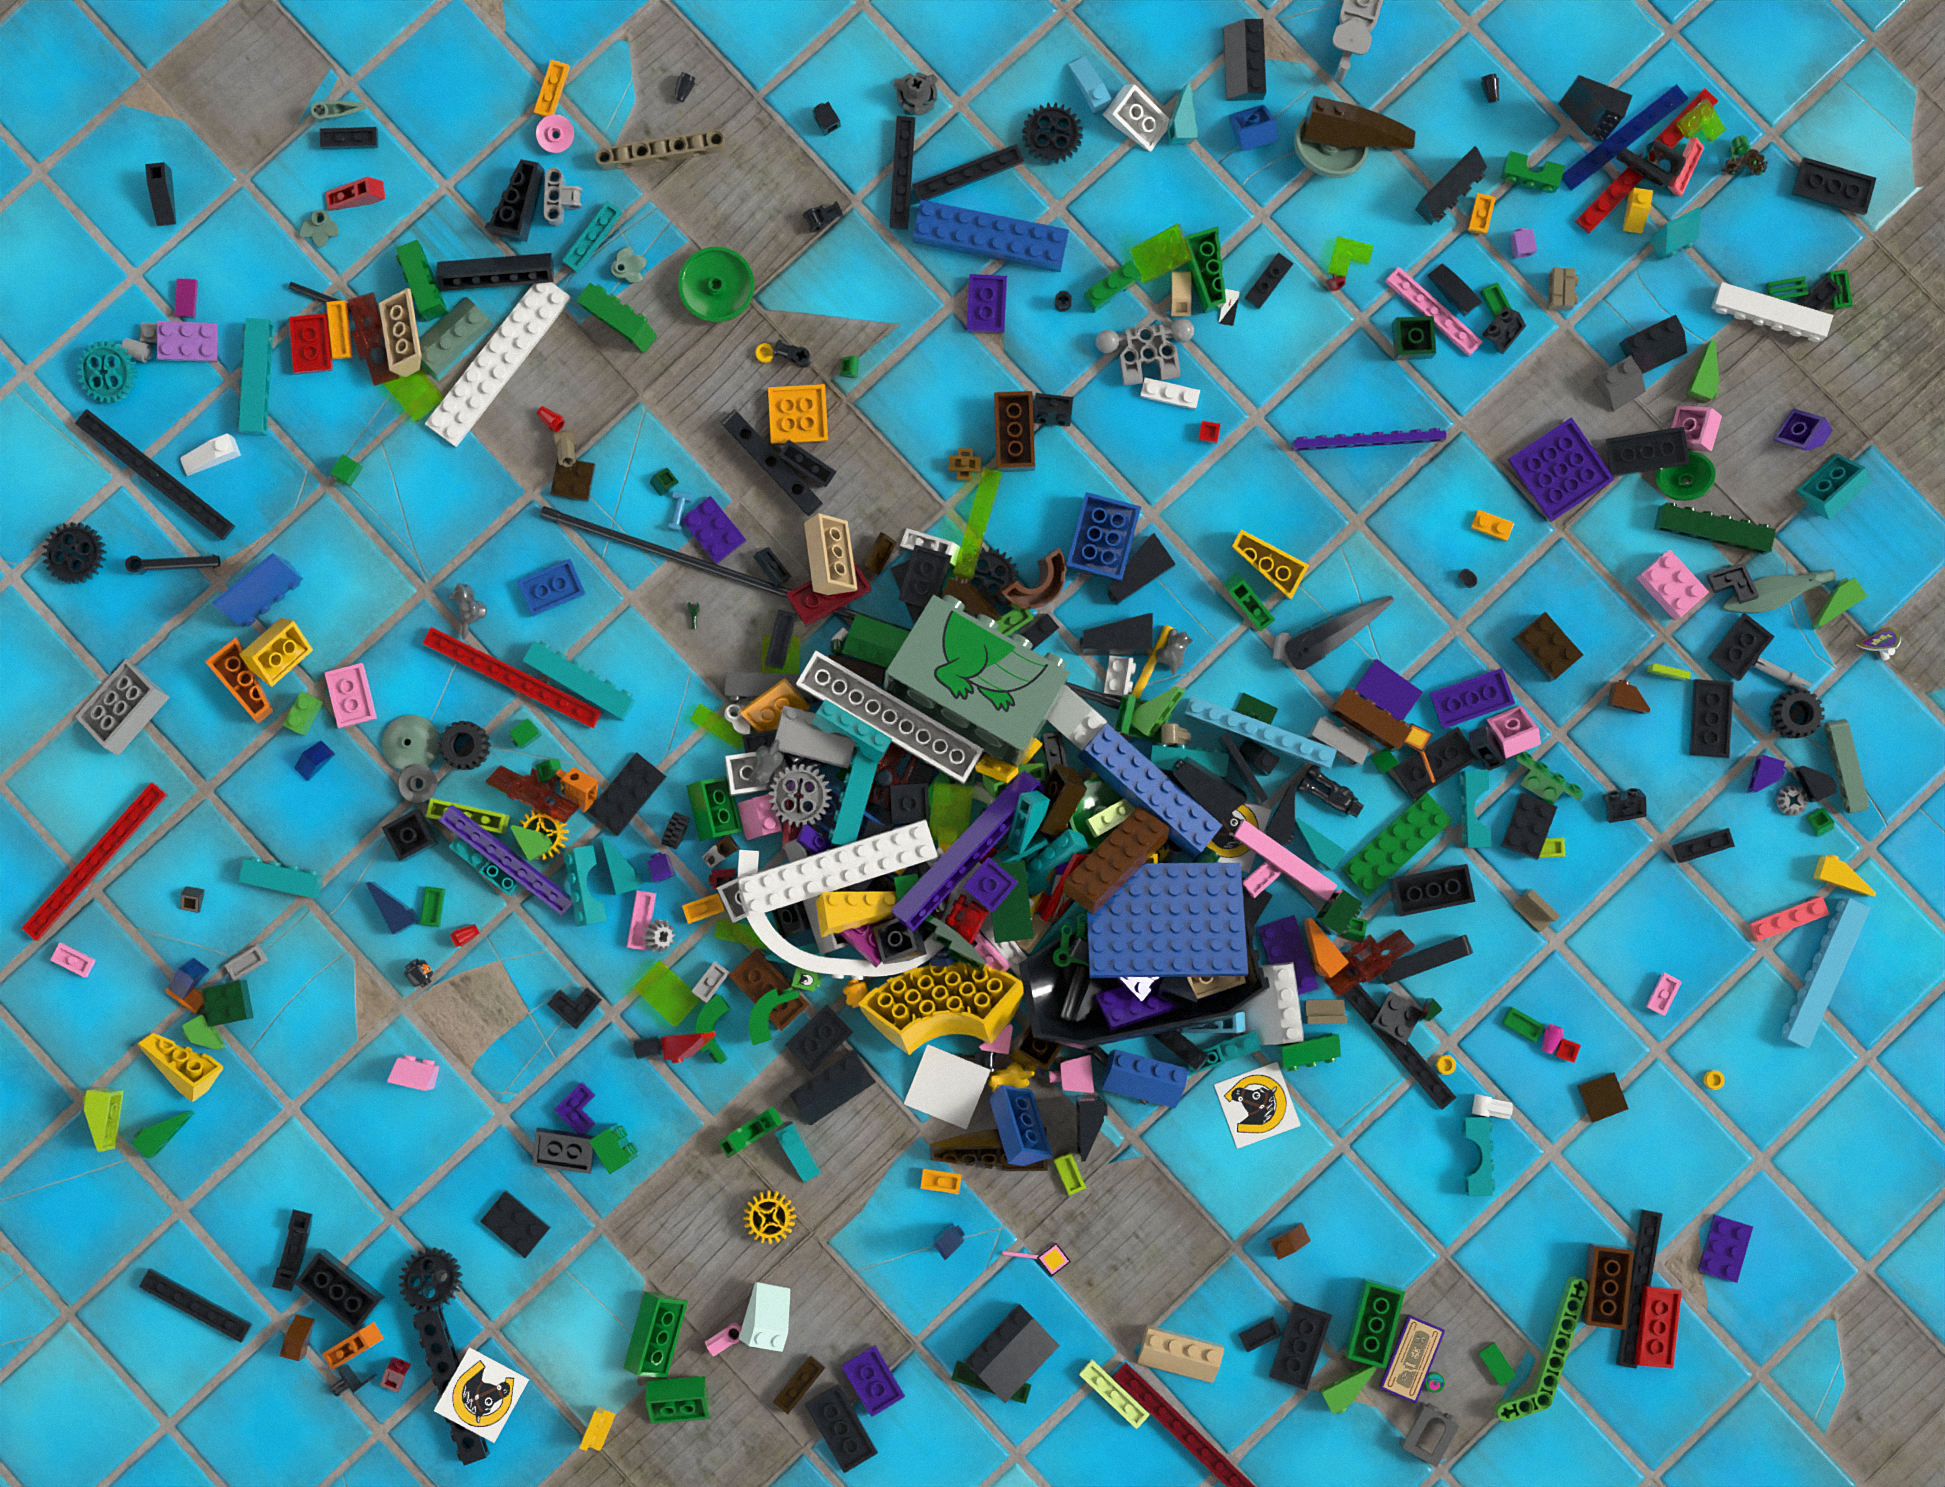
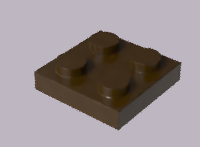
M557 457L550 494L589 502L596 467L595 463L576 460L572 466L565 467L559 464Z

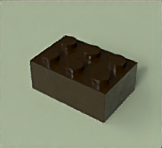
M1546 612L1540 614L1512 638L1515 644L1549 682L1556 680L1583 656L1582 652Z
M1055 763L1043 784L1045 789L1043 795L1050 799L1046 816L1039 829L1043 832L1060 836L1067 828L1068 822L1076 812L1081 799L1085 796L1087 787L1075 769Z

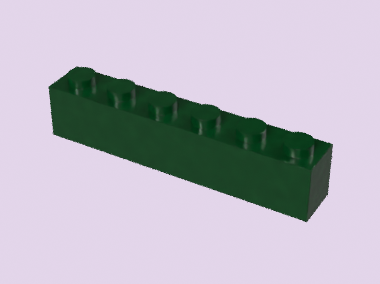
M1666 502L1658 507L1654 526L1656 530L1761 554L1772 552L1776 529L1770 528V525L1767 524L1755 525L1751 524L1750 520L1745 519L1737 521L1728 515L1715 516L1714 512L1703 511L1702 513L1696 511L1693 507L1680 508L1677 507V504Z

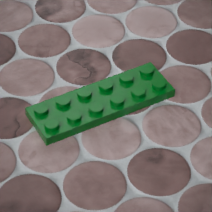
M1426 792L1341 867V870L1368 897L1453 820Z

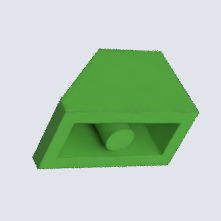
M516 825L510 826L528 861H533L552 850L550 846L552 841L547 834L544 835L541 832Z
M201 1014L182 1025L184 1029L182 1031L183 1035L191 1043L215 1050L226 1048L216 1027H208L206 1014Z

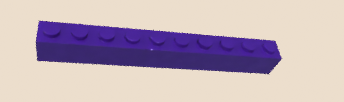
M1024 770L1016 776L1014 781L1002 791L999 797L963 832L961 837L949 847L947 852L935 862L908 893L896 903L891 912L897 920L913 932L1012 827L1020 794L1036 790L1041 794L1045 792L1040 781Z

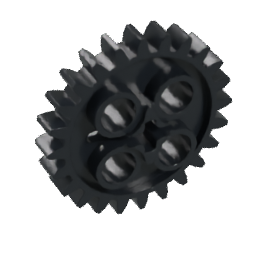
M1049 102L1047 103V108L1040 105V111L1034 108V116L1028 114L1027 118L1029 121H1024L1026 127L1022 129V133L1025 134L1022 140L1027 141L1024 146L1025 148L1030 147L1028 153L1035 152L1034 159L1040 156L1041 163L1048 159V164H1051L1052 160H1055V163L1058 164L1060 158L1063 162H1066V156L1072 158L1073 154L1071 151L1077 153L1078 148L1076 146H1081L1079 139H1083V134L1080 133L1083 131V127L1078 126L1081 124V120H1075L1077 113L1071 115V108L1064 110V104L1058 108L1057 102H1055L1053 107L1050 106ZM1045 120L1049 122V125L1042 126L1040 121ZM1064 122L1068 126L1066 128H1060L1058 124ZM1051 131H1055L1054 136H1051ZM1043 138L1047 143L1042 145L1038 143V140ZM1064 141L1066 145L1060 147L1056 144V142Z
M71 522L70 527L63 523V529L56 527V534L50 532L52 538L45 539L49 544L42 546L47 549V552L42 553V555L47 557L43 563L50 564L46 570L53 571L51 576H58L57 580L59 581L65 579V583L68 584L71 581L74 584H78L79 580L86 583V577L92 580V573L99 574L97 567L103 568L100 561H106L102 554L107 553V551L101 549L106 544L99 542L103 537L96 535L97 530H91V527L88 525L84 527V524L80 522L78 525ZM73 536V542L68 545V539ZM60 545L89 558V561L87 562L61 549ZM90 545V551L85 553V547ZM64 553V559L59 562L60 554ZM81 562L80 569L76 570V564Z
M982 547L981 553L975 549L974 556L968 554L969 561L962 560L965 567L959 566L963 573H959L957 576L969 579V583L973 579L980 580L981 586L977 588L979 592L994 608L995 603L1002 606V602L994 594H991L988 589L995 585L1001 590L1008 583L1019 582V579L1014 577L1019 574V571H1013L1016 563L1010 564L1012 557L1006 559V552L1000 555L999 548L992 552V547H990L988 552H986L984 547ZM984 561L988 564V567L985 570H980L977 564ZM1003 568L1006 574L999 577L995 574V570ZM975 571L983 576L991 574L992 579L1003 581L1004 584H999L994 580L986 582L985 577L974 575L972 572Z
M434 1247L431 1252L429 1248H426L425 1254L419 1250L418 1257L411 1255L413 1261H405L408 1267L401 1268L405 1274L399 1276L403 1282L398 1284V1286L404 1288L400 1294L406 1295L403 1300L409 1302L410 1307L413 1308L415 1306V1309L418 1311L422 1309L427 1313L430 1308L432 1312H435L436 1306L443 1310V1303L450 1305L449 1298L456 1299L453 1294L454 1291L460 1292L456 1286L463 1283L458 1280L463 1274L457 1272L461 1266L456 1264L458 1260L452 1258L451 1253L448 1252L446 1254L444 1249L439 1251ZM433 1262L432 1268L427 1271V1265ZM447 1273L446 1280L441 1282L442 1275ZM420 1278V1284L414 1287L415 1280ZM435 1289L434 1296L429 1298V1292Z

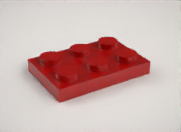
M327 313L289 317L293 373L304 374L333 371Z

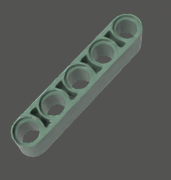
M1846 719L1827 722L1824 725V730L1844 810L1847 814L1866 811L1869 809V802L1849 723Z

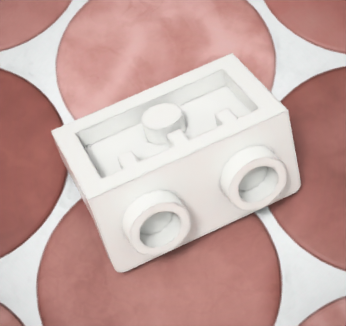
M1109 656L1103 694L1122 697V695L1131 693L1133 682H1130V675L1135 673L1136 663H1133V658Z

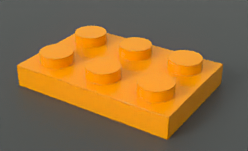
M784 678L741 709L740 714L757 732L777 729L784 705L803 711L808 710L810 705Z

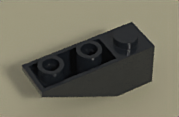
M164 162L145 164L147 186L157 226L175 225L176 213L172 169Z
M1088 976L1083 982L1072 1018L1069 1022L1080 1023L1086 1019V1014L1090 1010L1094 1011L1099 1007L1096 995L1116 989L1119 986L1113 978H1090Z

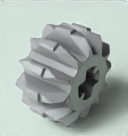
M656 919L655 922H649V928H644L646 935L642 936L643 939H647L644 945L648 946L651 951L660 953L664 949H670L669 944L675 943L672 940V937L676 936L675 933H672L674 927L665 920Z

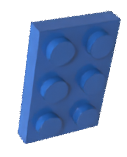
M571 559L517 581L533 617L586 594Z

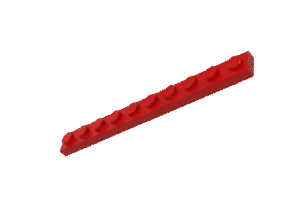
M1704 88L1655 140H1659L1672 149L1718 100ZM1651 150L1649 160L1653 163L1656 156ZM1627 167L1575 222L1590 234L1644 177Z
M433 627L430 628L422 643L593 729L603 713Z
M151 782L26 922L22 929L35 941H39L163 802L168 794L157 784Z

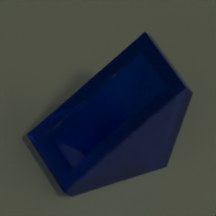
M321 740L301 754L294 768L309 781L335 753Z
M193 958L178 968L168 989L184 1000L209 972V969Z

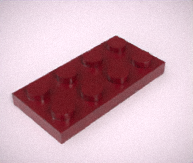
M854 560L857 583L856 591L826 595L814 592L812 580L786 594L805 627L872 591L871 586Z

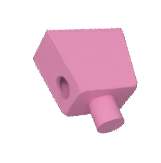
M1090 1054L1059 1062L1060 1070L1049 1071L1050 1083L1061 1082L1062 1090L1094 1093Z

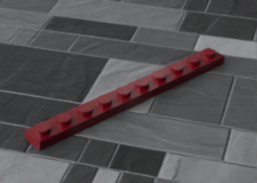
M1127 1362L1113 1374V1378L1226 1487H1256Z

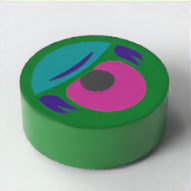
M1430 1372L1424 1384L1430 1392L1438 1393L1443 1390L1445 1380L1439 1373Z

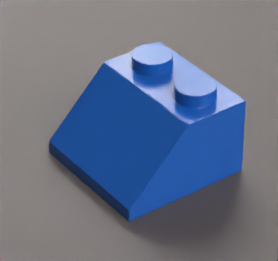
M1265 105L1228 115L1236 142L1242 151H1250L1255 147L1270 145L1272 142L1278 141L1276 120Z

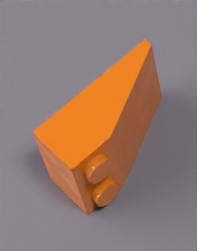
M1311 917L1304 918L1303 923L1312 961L1316 965L1314 969L1320 976L1331 978L1349 962Z

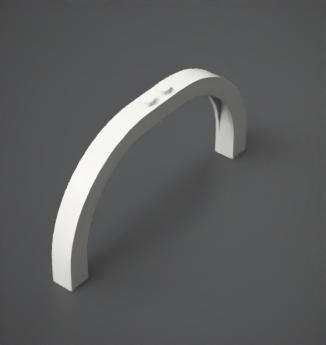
M739 850L738 879L758 872L759 851ZM738 881L742 907L758 937L779 957L806 970L832 974V978H844V975H852L851 979L863 980V976L894 975L921 965L944 947V945L933 940L934 932H932L923 941L927 954L911 961L883 964L881 962L877 967H874L868 960L813 955L796 948L783 939L769 923L765 913L750 917ZM951 892L949 893L946 909L940 920L945 923L944 919L947 914H950L953 909L952 904L956 900ZM960 911L957 916V919L961 920L962 916L964 915L962 911Z

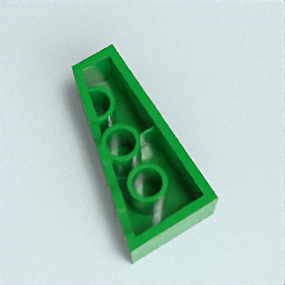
M1218 226L1184 236L1179 243L1188 272H1191V280L1204 314L1219 310L1226 303Z
M414 240L397 247L398 254L395 256L399 265L403 266L404 272L402 273L405 281L410 285L411 296L416 302V308L420 317L431 321L448 314L449 312L419 241Z
M589 283L576 301L582 308L601 322L604 320V323L614 332L618 331L625 340L631 344L633 342L641 352L645 353L658 336L647 323L649 320L640 313L639 315L633 313L635 310L628 304L623 306L620 303V299L615 295L611 294L609 296L606 294L607 291L599 284L595 286Z

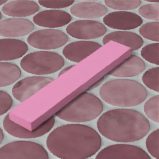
M1399 266L1385 280L1392 289L1423 316H1434L1435 327L1467 356H1470L1483 342Z
M1246 820L1241 822L1233 835L1238 841L1325 902L1329 900L1337 887V884Z

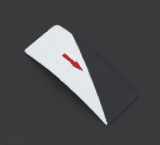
M1225 289L1226 303L1221 308L1220 324L1234 325L1239 291Z

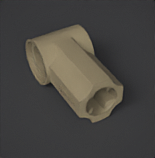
M574 430L555 432L554 440L558 451V462L560 465L570 467L576 462L575 447L577 444Z
M1161 724V744L1187 745L1188 741L1191 740V734L1187 732V729L1180 728L1179 724Z

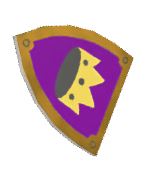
M1888 627L1856 643V645L1867 650L1879 651L1882 660H1888L1890 658L1889 655H1893L1895 649L1900 645L1901 636L1898 631Z

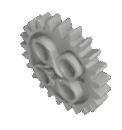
M796 764L792 766V770L786 767V774L783 771L778 772L781 778L774 777L773 779L776 784L770 785L774 791L769 792V795L774 796V799L769 800V802L775 803V806L771 809L778 810L776 817L782 815V822L788 819L789 826L794 822L796 827H800L801 822L803 825H808V821L813 825L815 824V818L818 820L822 819L820 813L827 814L824 807L831 806L826 802L832 799L831 796L827 795L832 789L825 787L829 781L823 782L822 779L825 775L818 776L819 769L812 772V766H808L806 770L804 764H801L799 769ZM801 778L803 779L802 786H801V784H800V779H801ZM789 780L795 782V789L793 791L788 788ZM809 781L815 786L813 792L807 790L806 785ZM801 791V794L804 795V798L800 799V797H797V793H800ZM788 799L794 802V808L792 810L788 809L786 806V802ZM807 801L812 802V811H808L805 808ZM799 802H800V809H801V812H800V813H798Z

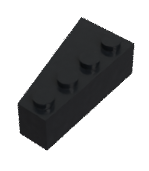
M520 159L509 180V186L506 191H503L500 203L492 212L493 216L490 222H487L484 227L491 235L527 242L545 169L538 162Z

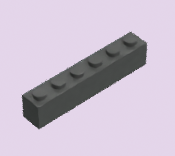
M725 672V696L729 697L730 701H741V698H749L748 701H754L784 678L806 699L807 703H817L819 700L797 687L796 683L801 674Z

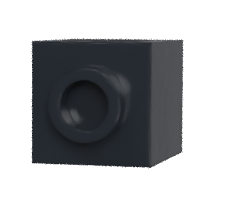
M829 101L825 104H818L812 111L815 121L825 136L841 127L840 119Z

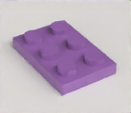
M157 321V359L218 362L217 323Z

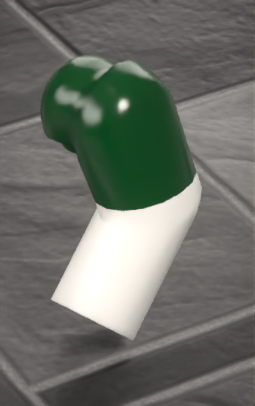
M845 628L839 630L831 639V651L836 656L844 654L842 653L844 649L842 648V641L849 634Z

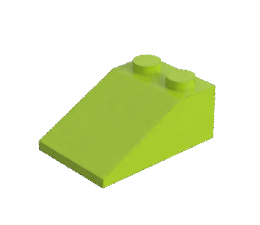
M100 1087L87 1090L83 1096L84 1112L97 1152L115 1149L124 1090Z

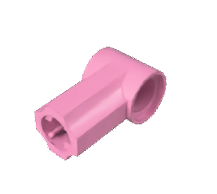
M731 1323L727 1328L706 1340L705 1344L709 1352L715 1356L732 1344L739 1342V1336L732 1337L729 1330L735 1328L739 1331L740 1335L741 1324Z

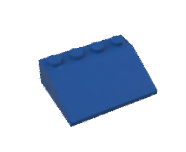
M1086 492L1066 569L1122 581L1141 506Z
M272 553L212 603L237 625L249 627L256 621V617L267 613L273 603L283 600L286 596L285 594L290 589H296L303 578L289 561Z

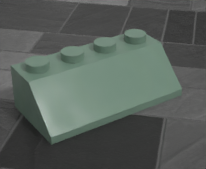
M466 297L419 340L421 359L438 375L493 324Z

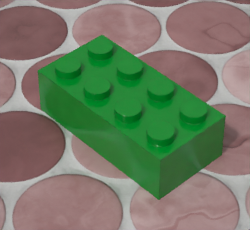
M1363 1278L1344 1355L1348 1359L1386 1369L1405 1296L1403 1289Z

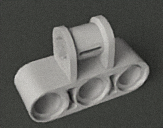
M550 168L545 174L544 216L548 223L554 227L560 226L563 223L564 209L582 208L580 203L582 188L578 186H565V178L558 168ZM559 176L558 181H551L552 177ZM552 195H559L558 199L550 200ZM552 213H558L557 218L550 219Z

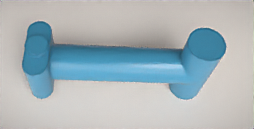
M674 490L673 498L678 499L672 523L668 524V528L680 532L682 527L679 524L685 501L692 502L693 495Z

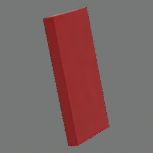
M1643 1285L1635 1356L1636 1365L1674 1368L1682 1290Z

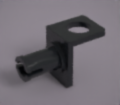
M346 1365L338 1371L342 1379L331 1386V1392L339 1388V1390L333 1393L338 1397L350 1388L354 1393L376 1377L377 1374H373L361 1383L349 1365Z

